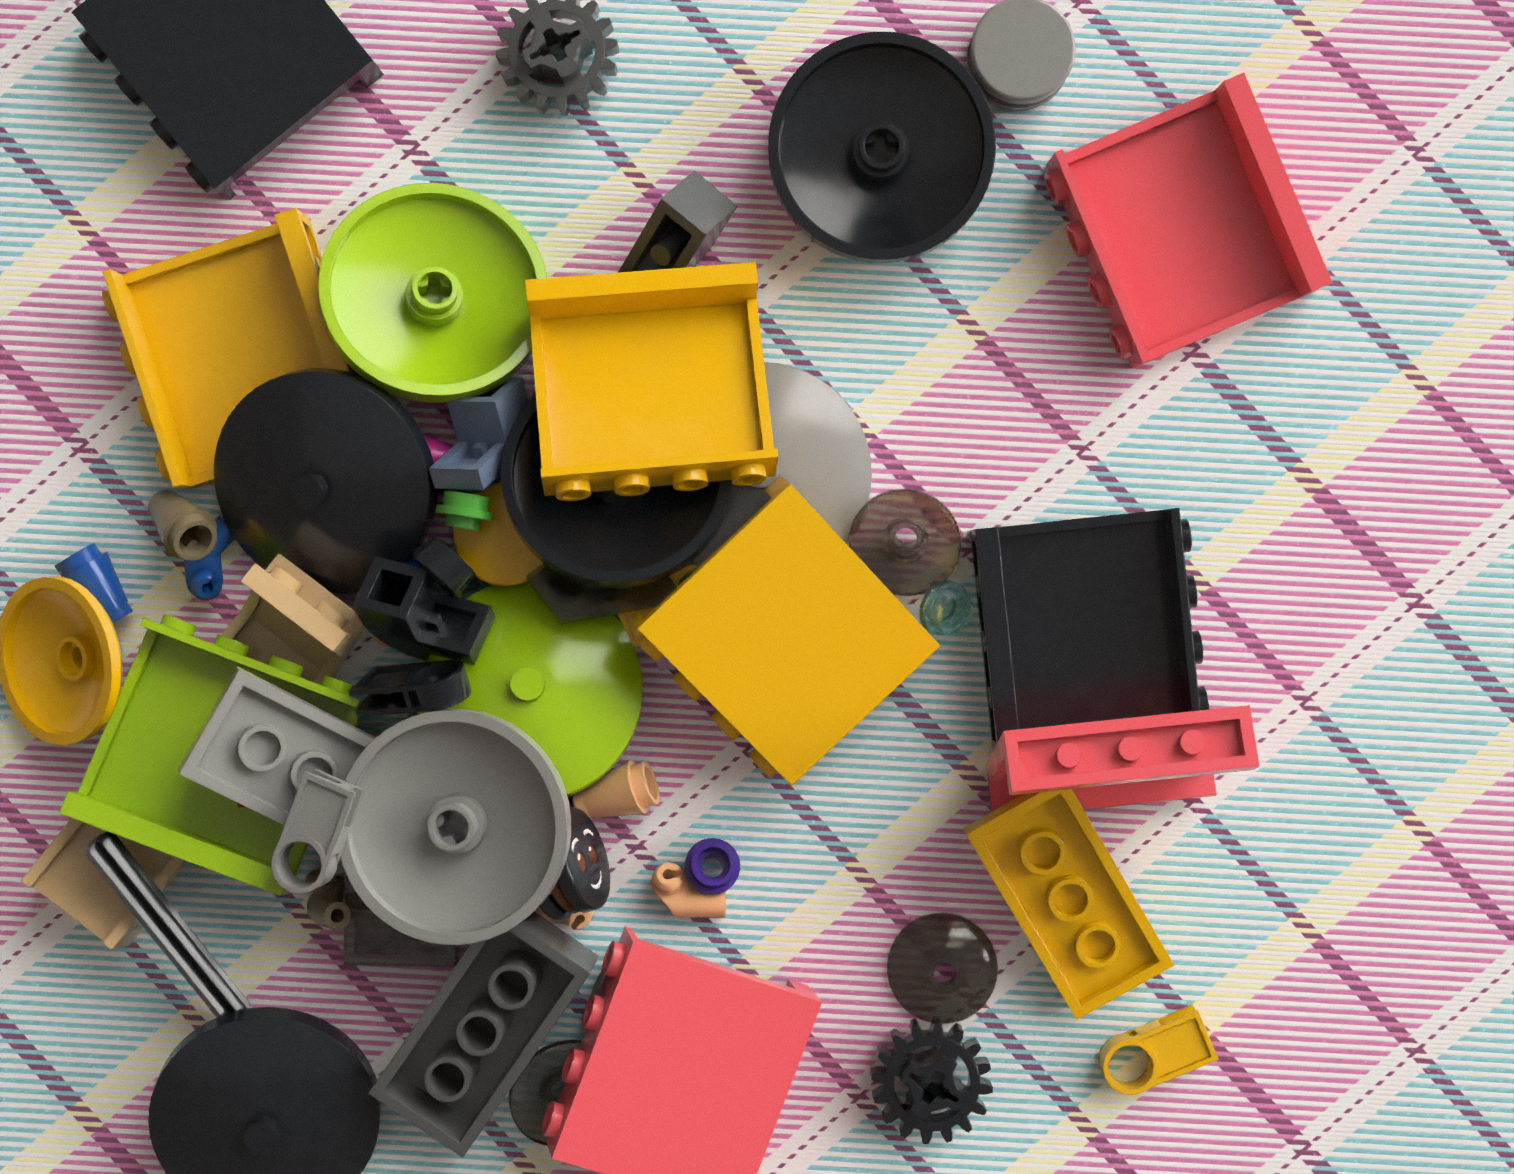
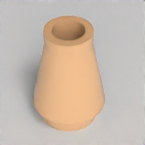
M632 760L606 773L600 780L585 790L572 795L574 807L584 811L590 819L647 814L649 807L659 804L660 801L658 784L650 765L646 761L635 764Z

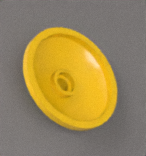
M60 576L40 577L20 586L8 600L0 618V682L6 700L20 723L35 737L49 744L66 746L81 743L100 732L113 713L122 683L121 649L116 630L109 615L93 594L72 579Z

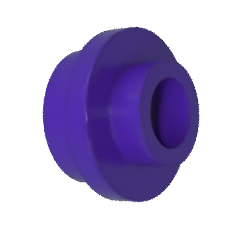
M717 838L704 839L697 842L689 850L684 864L685 875L690 885L697 891L707 895L721 894L735 884L740 873V859L736 850L726 841ZM708 858L717 859L722 865V873L716 877L707 876L702 871V862Z

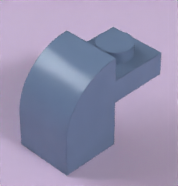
M511 377L495 389L476 397H465L447 401L457 443L429 468L435 489H459L461 493L475 494L485 491L493 483L501 482L502 454L507 436L519 413L528 403L522 377Z

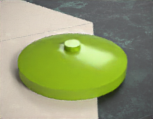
M415 183L402 185L383 191L361 203L341 221L326 245L319 270L318 291L323 324L335 349L343 360L361 377L398 397L419 402L447 403V401L465 397H476L491 391L511 378L525 364L532 354L525 280L547 278V272L540 251L531 235L500 204L475 191L449 184Z
M532 579L523 584L513 586L492 585L466 598V600L491 606L495 619L475 665L463 663L472 689L470 696L464 701L446 709L463 708L478 710L505 719L531 736L552 760L565 786L567 797L585 790L600 780L612 769L628 748L635 733L642 707L643 688L639 659L634 645L620 621L609 609L589 594L573 586L546 579ZM430 654L427 662L451 659ZM428 711L418 712V715H419V714H422V713H426V712H428Z

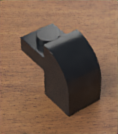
M375 556L352 605L360 621L372 635L388 646L426 662L429 655L433 654L475 665L495 619V614L489 605L438 592L429 570Z

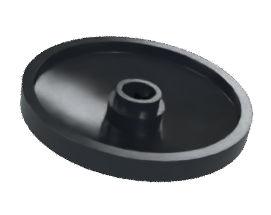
M868 32L849 36L831 43L808 58L796 70L782 90L773 111L768 136V159L772 182L782 206L795 225L806 236L828 251L848 259L868 263H893L913 259L931 252L954 237L966 225L981 203L991 180L996 156V136L991 110L985 95L970 72L956 58L939 46L922 38L897 32Z
M329 368L302 369L289 372L263 383L247 394L236 405L227 418L217 442L214 457L216 496L227 527L240 547L264 570L279 553L332 594L359 591L375 556L405 564L419 549L429 531L437 498V489L434 488L429 470L434 464L426 439L416 421L403 405L386 390L361 376L346 371Z
M536 395L526 404L513 423L505 442L501 462V485L504 501L510 520L522 542L542 563L555 572L577 582L596 587L629 588L659 581L681 570L692 562L714 538L722 524L730 499L731 480L708 482L706 487L693 491L676 490L673 488V485L650 487L648 492L635 496H621L616 494L614 490L591 492L588 498L577 501L559 500L556 498V495L545 496L540 470L542 466Z
M278 1007L248 1008L224 1014L206 1022L191 1032L174 1048L165 1061L154 1087L149 1106L148 1125L153 1150L166 1174H361L372 1156L379 1133L381 1102L368 1094L376 1083L377 1078L361 1049L337 1027L316 1016Z

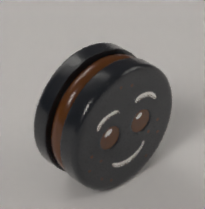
M570 807L571 839L566 863L555 887L539 906L548 917L555 920L569 918L570 915L579 911L587 913L602 908L610 892L609 862L602 838L587 814L575 807Z

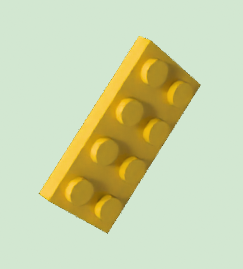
M1072 789L1022 794L963 828L967 838L1076 1020L1175 966Z

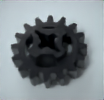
M933 1017L930 1029L922 1030L915 1018L910 1020L911 1034L904 1036L895 1028L890 1031L894 1043L892 1049L878 1045L876 1049L877 1057L884 1063V1066L870 1067V1076L872 1081L883 1085L872 1090L873 1100L875 1104L888 1103L882 1110L883 1120L888 1124L899 1118L900 1136L906 1138L912 1133L914 1128L919 1129L923 1144H929L932 1133L940 1131L942 1137L948 1143L952 1141L951 1128L958 1124L968 1133L972 1130L968 1118L971 1112L985 1115L987 1111L986 1106L978 1096L979 1094L993 1093V1086L990 1080L980 1077V1075L990 1071L991 1066L987 1057L974 1058L981 1049L976 1037L968 1039L964 1043L961 1042L964 1031L960 1024L955 1023L947 1033L943 1031L940 1018ZM933 1045L932 1048L927 1051H923L916 1054H913L911 1052L923 1046ZM958 1056L967 1067V1085L963 1084L961 1079L953 1075L957 1066L956 1060ZM936 1071L939 1072L942 1083L939 1085L931 1082L926 1089L923 1088L920 1077L923 1075L931 1078ZM895 1075L900 1077L901 1082L910 1087L905 1095L906 1101L904 1104L894 1090ZM946 1107L950 1108L949 1110L944 1111L942 1113L931 1114V1112L936 1110H940Z

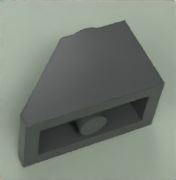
M693 171L661 198L618 273L696 267L714 245L738 206L696 171Z

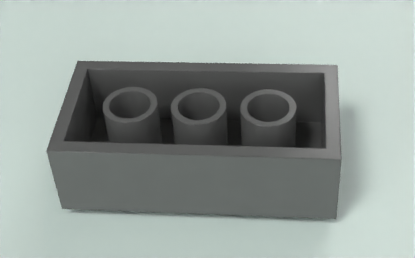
M535 911L509 931L485 941L471 943L368 1094L463 1158L589 977L599 955Z

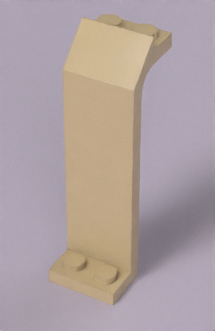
M279 553L265 570L254 563L241 579V582L251 589L250 595L240 612L221 635L250 646L246 657L264 664H268L271 655H275L303 666L301 678L320 685L325 675L334 678L365 628L356 611ZM71 818L20 881L29 888L33 887L104 941L103 944L109 949L114 950L130 946L144 927L138 923L139 921L85 855L87 845L95 837L106 831ZM117 835L161 892L164 891L187 862Z

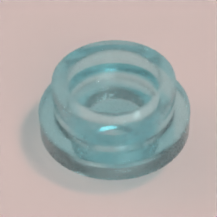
M952 580L939 581L928 589L921 601L919 609L920 621L923 627L933 634H957L970 622L973 614V602L968 596L966 589L959 583Z

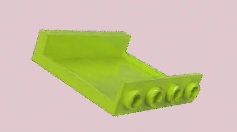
M164 614L160 624L142 618L140 626L146 628L147 631L121 689L113 713L106 724L78 792L68 791L59 813L276 895L289 894L286 889L278 884L273 876L271 867L272 855L277 847L284 825L246 806L238 808L235 801L180 775L178 768L237 666L357 727L361 716L357 717L355 711L362 701L350 696L349 690L353 685L327 675L324 676L321 685L301 678L300 675L304 667L286 659L271 655L268 664H264L246 657L250 646L218 634L214 644L193 637L197 626ZM299 841L294 843L289 853L290 869L295 876L309 845L306 842Z

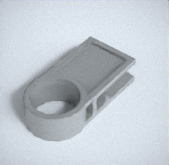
M313 769L312 773L304 772L279 842L272 855L271 867L273 876L281 887L288 892L303 894L312 892L331 881L337 871L340 856L365 789L318 769ZM301 841L310 844L320 856V875L313 883L300 880L290 869L289 853L296 842Z

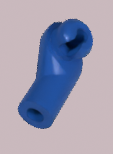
M221 516L215 519L217 524V542L213 550L201 559L184 560L187 588L192 595L200 600H212L222 591L221 553L235 540L224 518Z

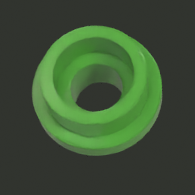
M444 491L443 504H437L435 512L447 515L445 526L480 531L481 520L493 521L494 516L493 512L488 511L490 497L453 491Z

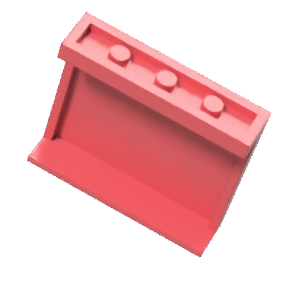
M1244 72L1224 80L1214 91L1065 154L1063 149L1054 152L1046 164L1049 171L1044 173V180L1049 195L1056 205L1060 203L1064 205L1071 222L1066 225V233L1070 245L1078 257L1085 255L1093 274L1087 278L1091 295L1099 308L1106 306L1114 324V327L1109 329L1112 345L1121 360L1128 358L1132 369L1333 283Z
M1250 705L1003 731L986 762V771L992 811L1022 794L1072 789L1083 809L1087 810L1216 796L1214 774L1255 770L1260 765Z
M624 926L619 942L612 941L606 950L602 963V974L606 975L600 993L599 995L592 994L585 1006L582 1016V1028L586 1030L578 1049L572 1047L565 1059L561 1080L566 1083L558 1102H550L543 1118L541 1134L545 1136L551 1159L603 1174H757L822 1001L806 984L788 979L786 986L638 939L633 929Z

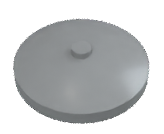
M764 362L774 449H778L776 474L772 477H766V480L760 484L751 486H738L731 482L730 499L722 524L708 546L692 561L698 567L771 499L764 490L779 476H782L792 484L846 544L856 532L863 519L871 491L872 468L869 447L863 429L851 408L836 391L819 378L792 366Z
M463 708L443 709L412 716L398 722L377 736L362 751L346 777V782L365 789L340 856L342 865L354 890L365 905L386 924L403 934L418 940L443 945H464L494 938L514 928L530 916L545 901L561 876L567 860L571 839V813L565 786L555 765L542 747L531 736L505 719L482 711Z

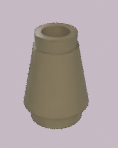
M161 490L151 497L148 503V511L152 516L164 548L170 555L192 561L205 557L213 550L217 542V524L209 512L178 495L173 490Z

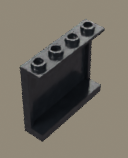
M85 0L72 11V14L85 29L78 35L81 41L101 63L108 58L120 72L114 78L115 83L136 106H139L142 102L148 106L156 116L149 124L161 140L172 150L179 145L191 161L184 167L194 181L206 193L214 188L230 200L237 195L230 187L233 182L358 80L368 88L384 75L325 0Z
M1180 508L969 530L992 750H994L1003 731L1209 710L1206 689L1204 686H1198L1196 664H1202L1203 644L1199 631H1192L1190 608L1197 607V587L1194 576L1192 574L1186 575L1184 553L1191 551L1192 538L1188 520L1180 518Z

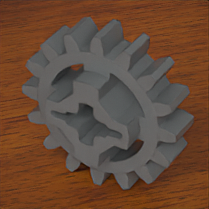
M526 0L529 9L524 14L519 10L510 8L508 14L514 23L513 29L499 28L497 34L500 40L508 45V48L496 51V58L500 65L511 66L502 74L506 85L509 87L521 83L516 91V96L522 104L535 96L536 108L539 113L545 114L551 103H557L562 116H568L569 102L577 100L579 105L584 110L590 108L587 97L588 93L593 90L602 96L607 94L606 86L601 78L603 75L616 76L618 72L616 64L607 59V57L614 56L620 53L617 40L606 38L614 30L610 18H602L596 21L600 12L596 1L592 0L582 8L580 7V0H546V2L540 4L537 0ZM553 18H567L576 22L567 25L554 21ZM534 28L535 33L531 46L522 50L527 35ZM559 44L565 50L567 57L557 61L549 48ZM595 48L592 65L582 77L580 72L584 59L592 55V49ZM550 79L563 83L564 86L549 87L539 82Z

